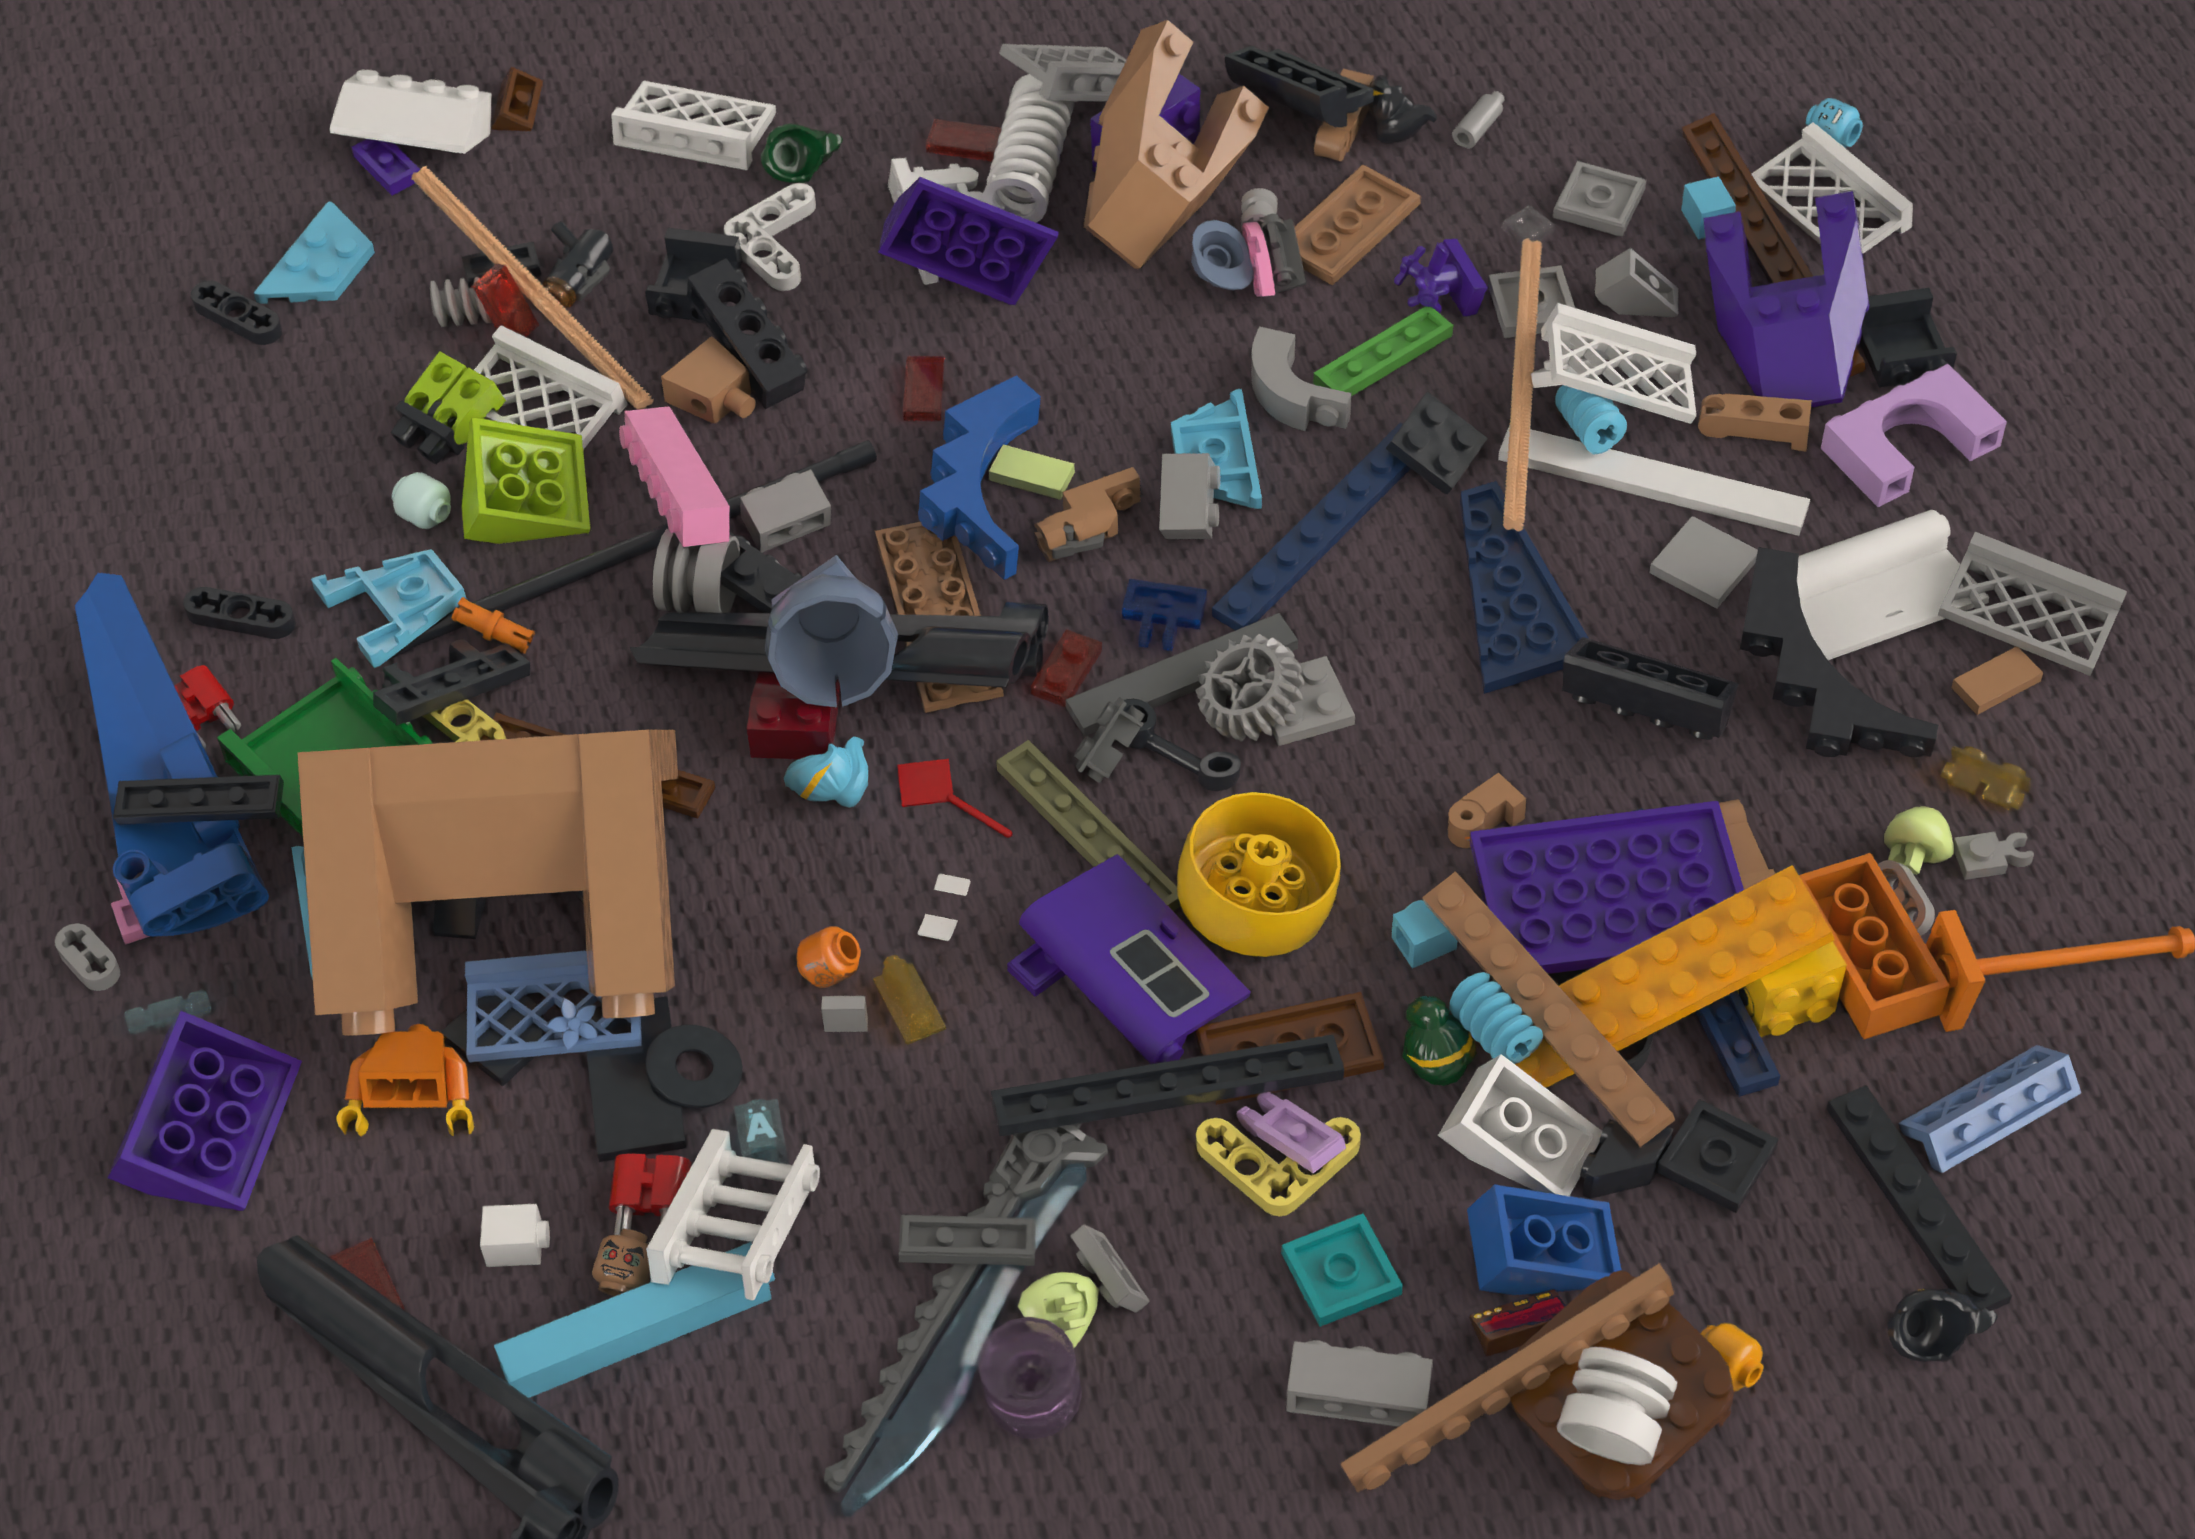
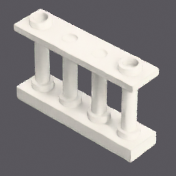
M712 1129L646 1248L651 1281L669 1285L677 1268H682L684 1264L742 1274L745 1299L754 1300L762 1284L769 1282L773 1271V1262L809 1191H815L818 1185L820 1170L818 1165H814L812 1145L804 1144L794 1164L788 1165L736 1156V1152L731 1150L729 1131ZM733 1173L784 1182L778 1195L722 1186L726 1177H731ZM717 1203L768 1212L762 1225L706 1216L710 1207H715ZM701 1233L753 1242L746 1256L690 1246L694 1237H699Z

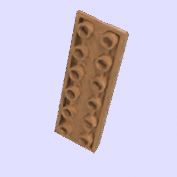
M921 522L875 531L879 553L897 615L981 616L959 541L955 535L942 541L931 530L926 529ZM905 642V646L907 647L913 642ZM916 682L925 713L954 707L963 703L979 702L1004 696L1001 687Z

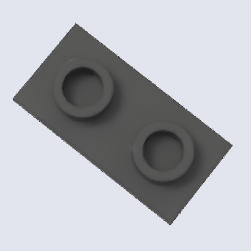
M1277 214L1266 215L1261 229L1269 253L1275 294L1307 285L1293 219L1283 221L1278 218Z
M1120 697L1115 704L1111 702L1106 704L1096 721L1100 724L1097 732L1092 739L1086 736L1074 754V757L1078 759L1075 764L1078 771L1083 772L1087 765L1090 767L1087 775L1101 783L1104 777H1110V774L1123 756V753L1111 746L1114 740L1129 747L1140 728L1144 725L1141 720L1145 714L1133 706L1130 707L1128 712L1124 711L1123 709L1127 703Z

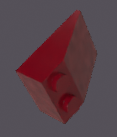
M759 672L751 696L747 723L751 758L801 759L810 755L826 753L828 745H834L840 694V682L838 679L835 683L837 707L807 704L781 687L775 673Z

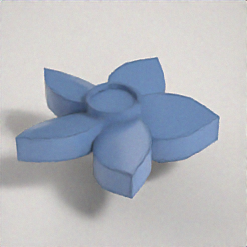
M563 998L561 1012L564 1017H555L546 1026L556 1032H563L562 1041L566 1050H569L577 1043L579 1035L587 1039L598 1038L595 1029L587 1023L592 1018L596 1005H586L576 1010L575 1005L571 1001Z

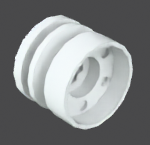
M1590 1347L1583 1349L1578 1365L1581 1370L1575 1372L1572 1382L1581 1393L1567 1396L1557 1430L1573 1444L1602 1457L1627 1464L1644 1465L1651 1463L1662 1432V1428L1653 1419L1667 1416L1670 1407L1667 1400L1673 1398L1677 1386L1676 1380L1659 1366L1637 1356L1608 1348Z

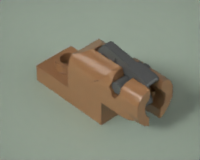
M1134 467L1064 491L1063 511L1057 512L1043 521L1034 524L1038 531L1035 532L1038 546L1048 562L1072 556L1074 553L1101 548L1105 539L1118 534V514L1116 510H1126L1133 504L1140 502V477Z

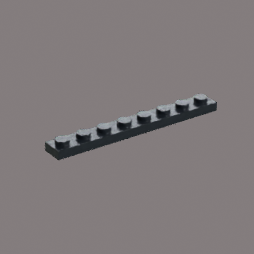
M1327 1035L992 1090L991 1104L999 1136H1006L1343 1080L1345 1069L1334 1035Z

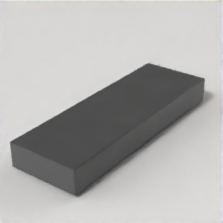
M901 1215L899 1262L1035 1266L1036 1218Z

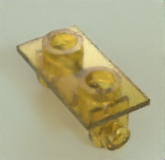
M1956 746L1952 747L1951 755L1955 764L1947 762L1941 774V777L1947 779V784L1975 795L1980 782L1988 785L1982 795V799L2007 810H2010L2011 807L2017 810L2020 809L2025 798V794L2019 792L2020 789L2029 793L2031 788V778L2026 777V772L2023 769L2010 763H2003L2002 766L1987 760L1988 757L1985 753L1973 747L1965 746L1964 749Z
M892 955L885 959L883 974L873 978V981L906 1044H911L945 1030L946 1025L913 964H907L904 959H900L897 955Z

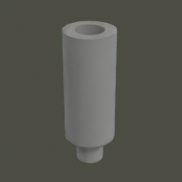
M1494 91L1491 95L1485 94L1478 100L1453 130L1452 137L1456 144L1471 149L1503 111L1502 103L1504 102V96L1500 92Z

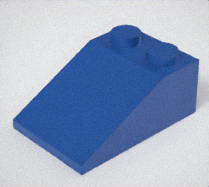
M1493 1185L1467 1208L1479 1289L1481 1291L1525 1295L1543 1293L1553 1289L1556 1292L1583 1290L1599 1279L1621 1270L1609 1202Z

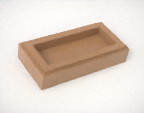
M2014 647L1953 679L1951 688L1978 715L2041 682L2043 672L2019 647Z

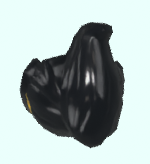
M1378 75L1376 80L1371 82L1369 87L1373 88L1374 102L1369 104V109L1377 123L1376 138L1380 142L1386 144L1404 142L1415 136L1428 121L1433 123L1437 121V116L1430 107L1426 105H1413L1402 93V86H1390L1385 75Z
M1920 1289L1905 1295L1897 1304L1895 1312L1887 1323V1333L1893 1348L1903 1357L1921 1362H1947L1961 1348L1967 1336L1980 1334L1988 1330L1996 1322L1998 1316L1991 1309L1979 1308L1971 1297L1954 1289Z

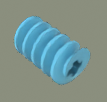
M1564 385L1558 389L1555 396V404L1589 452L1592 454L1604 453L1623 438L1627 429V422L1612 400Z
M1482 972L1471 975L1462 981L1453 992L1449 1007L1452 1015L1460 1020L1462 1026L1470 1031L1472 1037L1480 1042L1482 1048L1490 1053L1493 1059L1502 1054L1513 1064L1519 1063L1529 1057L1542 1042L1544 1034L1540 1027L1533 1026L1532 1019L1527 1015H1522L1521 1007L1517 1004H1512L1511 996L1502 992L1501 986L1497 982H1490V974Z

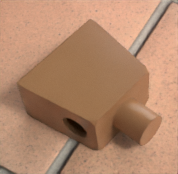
M712 336L661 376L664 397L667 403L711 423H717L730 411L741 418H746L755 408L756 401L750 396L751 388L746 367Z

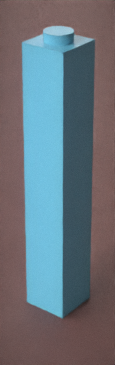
M749 1242L725 1253L746 1256L752 1243ZM692 1265L675 1272L669 1285L650 1282L494 1345L507 1383L528 1398H531L771 1300L769 1282L762 1284L754 1300L745 1299L742 1274ZM773 1271L769 1282L775 1280Z

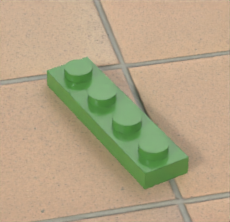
M1423 307L1314 372L1313 383L1317 386L1348 392L1353 396L1453 336V325L1434 308Z

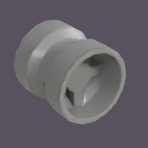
M1256 188L1244 194L1241 212L1243 213L1241 216V230L1243 223L1257 222L1262 227L1261 225L1266 215L1277 213V197L1274 193L1263 188Z

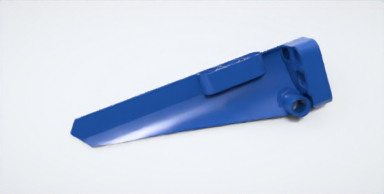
M97 573L86 592L74 606L95 712L118 858L113 865V874L122 885L140 927L147 936L188 934L222 925L261 908L269 899L267 889L238 830L241 828L238 820L117 824L113 819L119 781L218 776L123 577L115 574ZM143 872L141 876L134 879L137 874Z

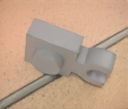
M1995 832L1955 837L1953 841L1954 853L1964 879L2005 874L2008 867L2007 863L2016 867L2030 865L2034 856L2033 851L2019 852L2015 849V847L2025 846L2027 840L2026 833H2013L2004 841H1998Z

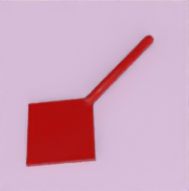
M949 759L897 764L902 807L950 802L1007 838L1012 836L1011 830L953 795Z

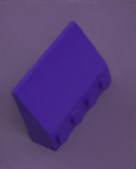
M919 177L898 197L887 216L878 253L1010 305H1015L1058 238L1059 232Z
M180 1011L167 1032L107 1178L152 1196L244 1211L302 1061L184 1011Z

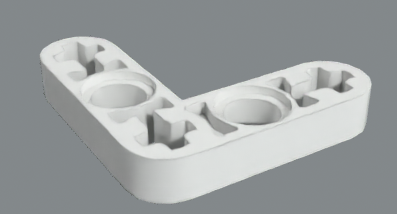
M803 183L789 185L731 218L724 226L725 235L739 236L742 260L776 290L786 291L798 286L801 281L799 262L772 236L814 212L816 202L813 188ZM767 214L779 216L774 221H764L761 219ZM760 250L771 252L769 256L763 258L754 256ZM777 264H778V269L781 271L780 273L777 272V266H776Z

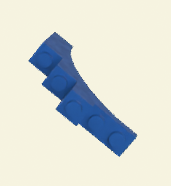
M1017 375L945 410L943 439L946 441V444L933 450L931 479L934 484L920 490L918 519L926 529L931 530L942 541L955 535L962 545L969 547L987 568L994 570L1003 580L1016 574L1019 545L993 522L982 497L981 481L988 466L999 453L1002 445H1007L1018 435L1038 424L1041 396Z

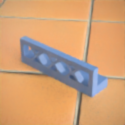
M2036 1045L1898 1124L1903 1135L1923 1142L1933 1170L1943 1173L2081 1094L2069 1055Z

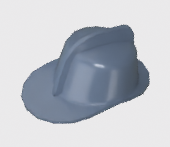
M1217 220L1206 221L1196 228L1192 238L1193 252L1191 262L1198 276L1211 283L1212 286L1229 290H1238L1249 286L1254 278L1253 267L1246 241L1241 233L1230 224Z

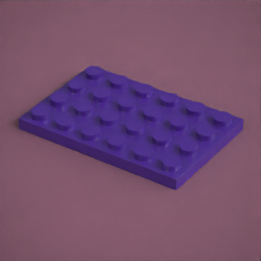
M1719 801L1470 832L1469 842L1485 905L1547 974L1591 969L1744 890Z

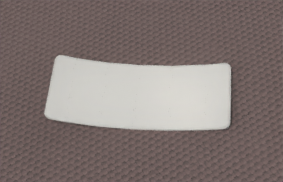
M939 874L934 890L966 896L970 880ZM925 914L917 934L949 941L958 920Z

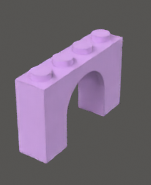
M1947 364L1934 371H1927L1920 378L1904 386H1897L1889 393L1873 401L1868 400L1861 404L1859 408L1842 416L1833 417L1825 424L1821 449L1877 507H1880L1909 492L1914 466L1887 440L1884 432L1902 424L1925 425L1942 433L1969 461H1972L2001 446L2007 421Z

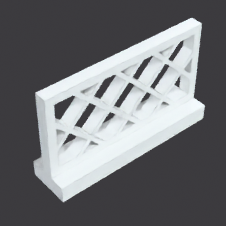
M643 81L625 108L617 107L612 113L614 145L748 170L752 162V151L776 114V105ZM648 94L661 96L660 98L649 101L646 99ZM684 102L694 103L683 107L679 105L680 103ZM669 106L672 109L661 113L656 111ZM717 108L728 109L717 113L712 111ZM699 113H703L705 115L695 119H691L689 117ZM751 114L762 115L751 119L745 117ZM733 119H736L738 121L737 123L729 124L726 126L722 123Z
M1814 122L1802 130V139L1752 173L1766 199L1820 245L1819 227L1811 223V217H1817V209L1812 207L1813 197L1853 191L1854 197L1861 202L1860 207H1856L1859 218L1863 254L1896 230L1902 234L1912 227L1913 204ZM1801 153L1811 161V166H1790V161ZM1768 176H1784L1783 186H1767L1763 180ZM1789 176H1809L1810 184L1809 186H1788ZM1831 177L1836 181V187H1814V178ZM1787 196H1809L1808 207L1791 206L1787 202ZM1864 218H1880L1885 222L1880 228H1863Z
M1560 303L1556 304L1541 329L1542 340L1549 343L1552 382L1690 424L1696 417L1690 364L1696 356L1695 345ZM1584 356L1595 368L1590 369L1579 357ZM1568 363L1579 375L1563 371V365ZM1618 366L1630 378L1625 380L1614 368ZM1603 374L1613 385L1604 383L1598 375ZM1653 377L1664 389L1659 390L1649 378ZM1637 384L1648 396L1639 394L1632 386ZM1672 395L1682 406L1673 404L1667 396Z
M500 326L492 335L495 345L474 369V371L494 381L496 385L513 381L515 392L503 395L506 399L503 405L517 402L518 413L502 417L491 409L484 419L517 425L520 423V425L527 426L526 421L546 417L548 428L545 429L566 433L576 431V434L582 435L583 450L613 412L619 415L628 405L618 382L503 326ZM499 359L510 363L511 371L491 376L490 370ZM536 376L540 379V386L520 390L519 379ZM562 390L569 393L570 400L550 405L548 394ZM543 396L544 407L524 411L522 400ZM590 405L600 408L593 417L579 419L578 408ZM572 410L573 422L557 426L553 425L552 415Z

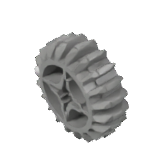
M1258 634L1254 640L1243 635L1240 644L1229 640V647L1224 652L1215 649L1217 658L1214 662L1205 661L1208 672L1198 675L1202 686L1195 690L1197 697L1200 699L1198 703L1199 709L1206 717L1209 725L1212 728H1216L1221 735L1227 738L1232 735L1234 739H1238L1241 742L1246 736L1257 741L1261 731L1272 736V727L1275 724L1285 726L1284 716L1286 714H1296L1295 707L1292 704L1303 700L1299 689L1305 686L1304 679L1300 675L1303 672L1301 665L1294 658L1295 655L1292 651L1282 645L1279 640L1273 637L1268 640L1261 634ZM1269 666L1274 667V680L1269 679L1270 676L1267 673ZM1227 695L1231 696L1230 699L1233 702L1231 709L1226 708Z

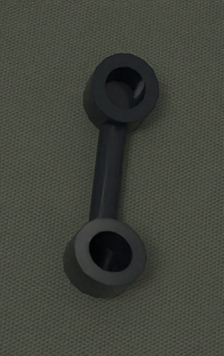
M1134 698L1124 700L1127 703L1123 709L1124 711L1128 712L1130 707L1133 706L1145 714L1141 720L1144 725L1140 728L1129 747L1135 749L1147 747L1198 775L1199 783L1207 790L1223 791L1237 783L1241 767V761L1238 756L1222 751L1208 754L1201 759L1155 734L1156 714L1148 703Z

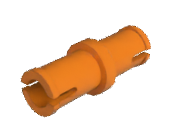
M464 597L458 602L460 607H456L452 615L453 621L483 633V638L490 642L495 639L504 644L507 643L512 648L520 651V653H526L529 648L527 644H531L535 631L504 618V613L495 610L493 613L468 601Z

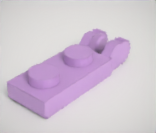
M1270 1092L1261 1093L1257 1096L1260 1108L1266 1113L1264 1116L1247 1106L1242 1107L1236 1113L1238 1121L1252 1135L1259 1137L1312 1173L1346 1149L1343 1136L1289 1100L1285 1099L1283 1101Z

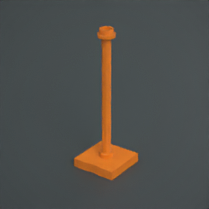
M1956 910L1939 912L1925 945L1950 985L1942 1015H1939L1945 1032L1963 1029L1986 981L1985 975L2172 952L2174 958L2177 959L2185 958L2187 954H2192L2195 950V937L2189 928L2184 929L2181 926L2171 927L2168 935L1976 959Z

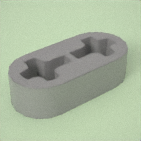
M79 923L70 924L63 927L57 933L55 946L62 961L86 987L91 990L101 991L112 987L118 981L120 968L115 956L89 927ZM76 940L78 943H83L85 950L80 953L75 946H70L69 944ZM95 961L100 968H106V970L99 974L97 971H92L90 964Z

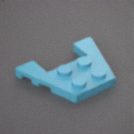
M432 549L383 560L384 567L363 572L358 566L346 569V576L327 580L326 575H321L311 579L314 590L328 608L363 592H367L390 623L356 638L361 652L374 668L382 665L458 607V602L462 597L466 598L462 585Z

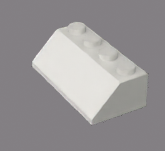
M360 70L343 83L330 124V133L465 154L491 133V93L481 92L478 87L472 85H461L455 88L445 86V82L439 80H427L422 83L412 81V78L406 75H394L389 78L378 76V72L373 70Z

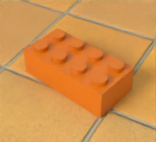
M1871 853L1799 875L1832 931L1835 939L1833 943L1847 964L1839 998L1863 1040L1942 1015L1950 985Z

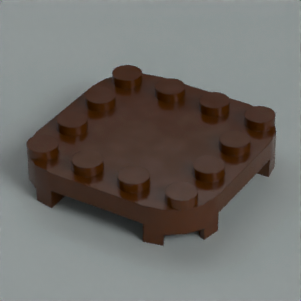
M1619 1270L1589 1285L1524 1343L1517 1352L1637 1277L1631 1276L1626 1271ZM1669 1302L1658 1312L1650 1315L1644 1313L1629 1322L1628 1329L1618 1337L1610 1340L1604 1338L1591 1346L1613 1349L1637 1356L1659 1366L1676 1380L1677 1386L1673 1398L1667 1400L1670 1404L1667 1416L1653 1419L1662 1428V1432L1651 1463L1637 1465L1611 1460L1573 1444L1559 1433L1557 1425L1567 1396L1581 1393L1572 1383L1575 1372L1581 1370L1578 1366L1579 1361L1570 1365L1562 1364L1551 1371L1550 1377L1540 1386L1530 1390L1524 1388L1510 1397L1511 1406L1521 1422L1524 1421L1583 1483L1584 1488L1599 1499L1602 1496L1615 1500L1635 1497L1637 1500L1652 1491L1650 1485L1716 1424L1721 1428L1731 1414L1730 1409L1734 1388L1729 1366L1719 1351Z

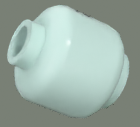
M415 472L405 476L397 482L393 489L392 499L395 512L401 518L419 528H432L438 523L443 522L450 513L451 496L449 489L443 483L425 473Z

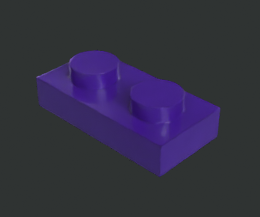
M366 139L352 146L354 158L391 195L415 184L414 180H412V175L419 172L420 169L394 143Z

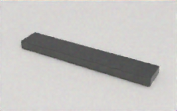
M1280 613L1068 698L1066 699V709L1083 736H1087L1097 732L1100 724L1096 721L1108 702L1115 704L1119 697L1123 700L1139 699L1155 708L1194 692L1202 686L1198 675L1208 672L1205 661L1214 662L1217 658L1215 649L1224 652L1229 647V640L1240 644L1243 635L1254 640L1258 634H1261L1268 640L1272 637L1279 640L1282 645L1294 651L1298 649V639Z

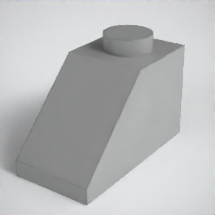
M1631 248L1596 269L1595 296L1603 305L1609 306L1617 314L1675 317L1678 315V288Z

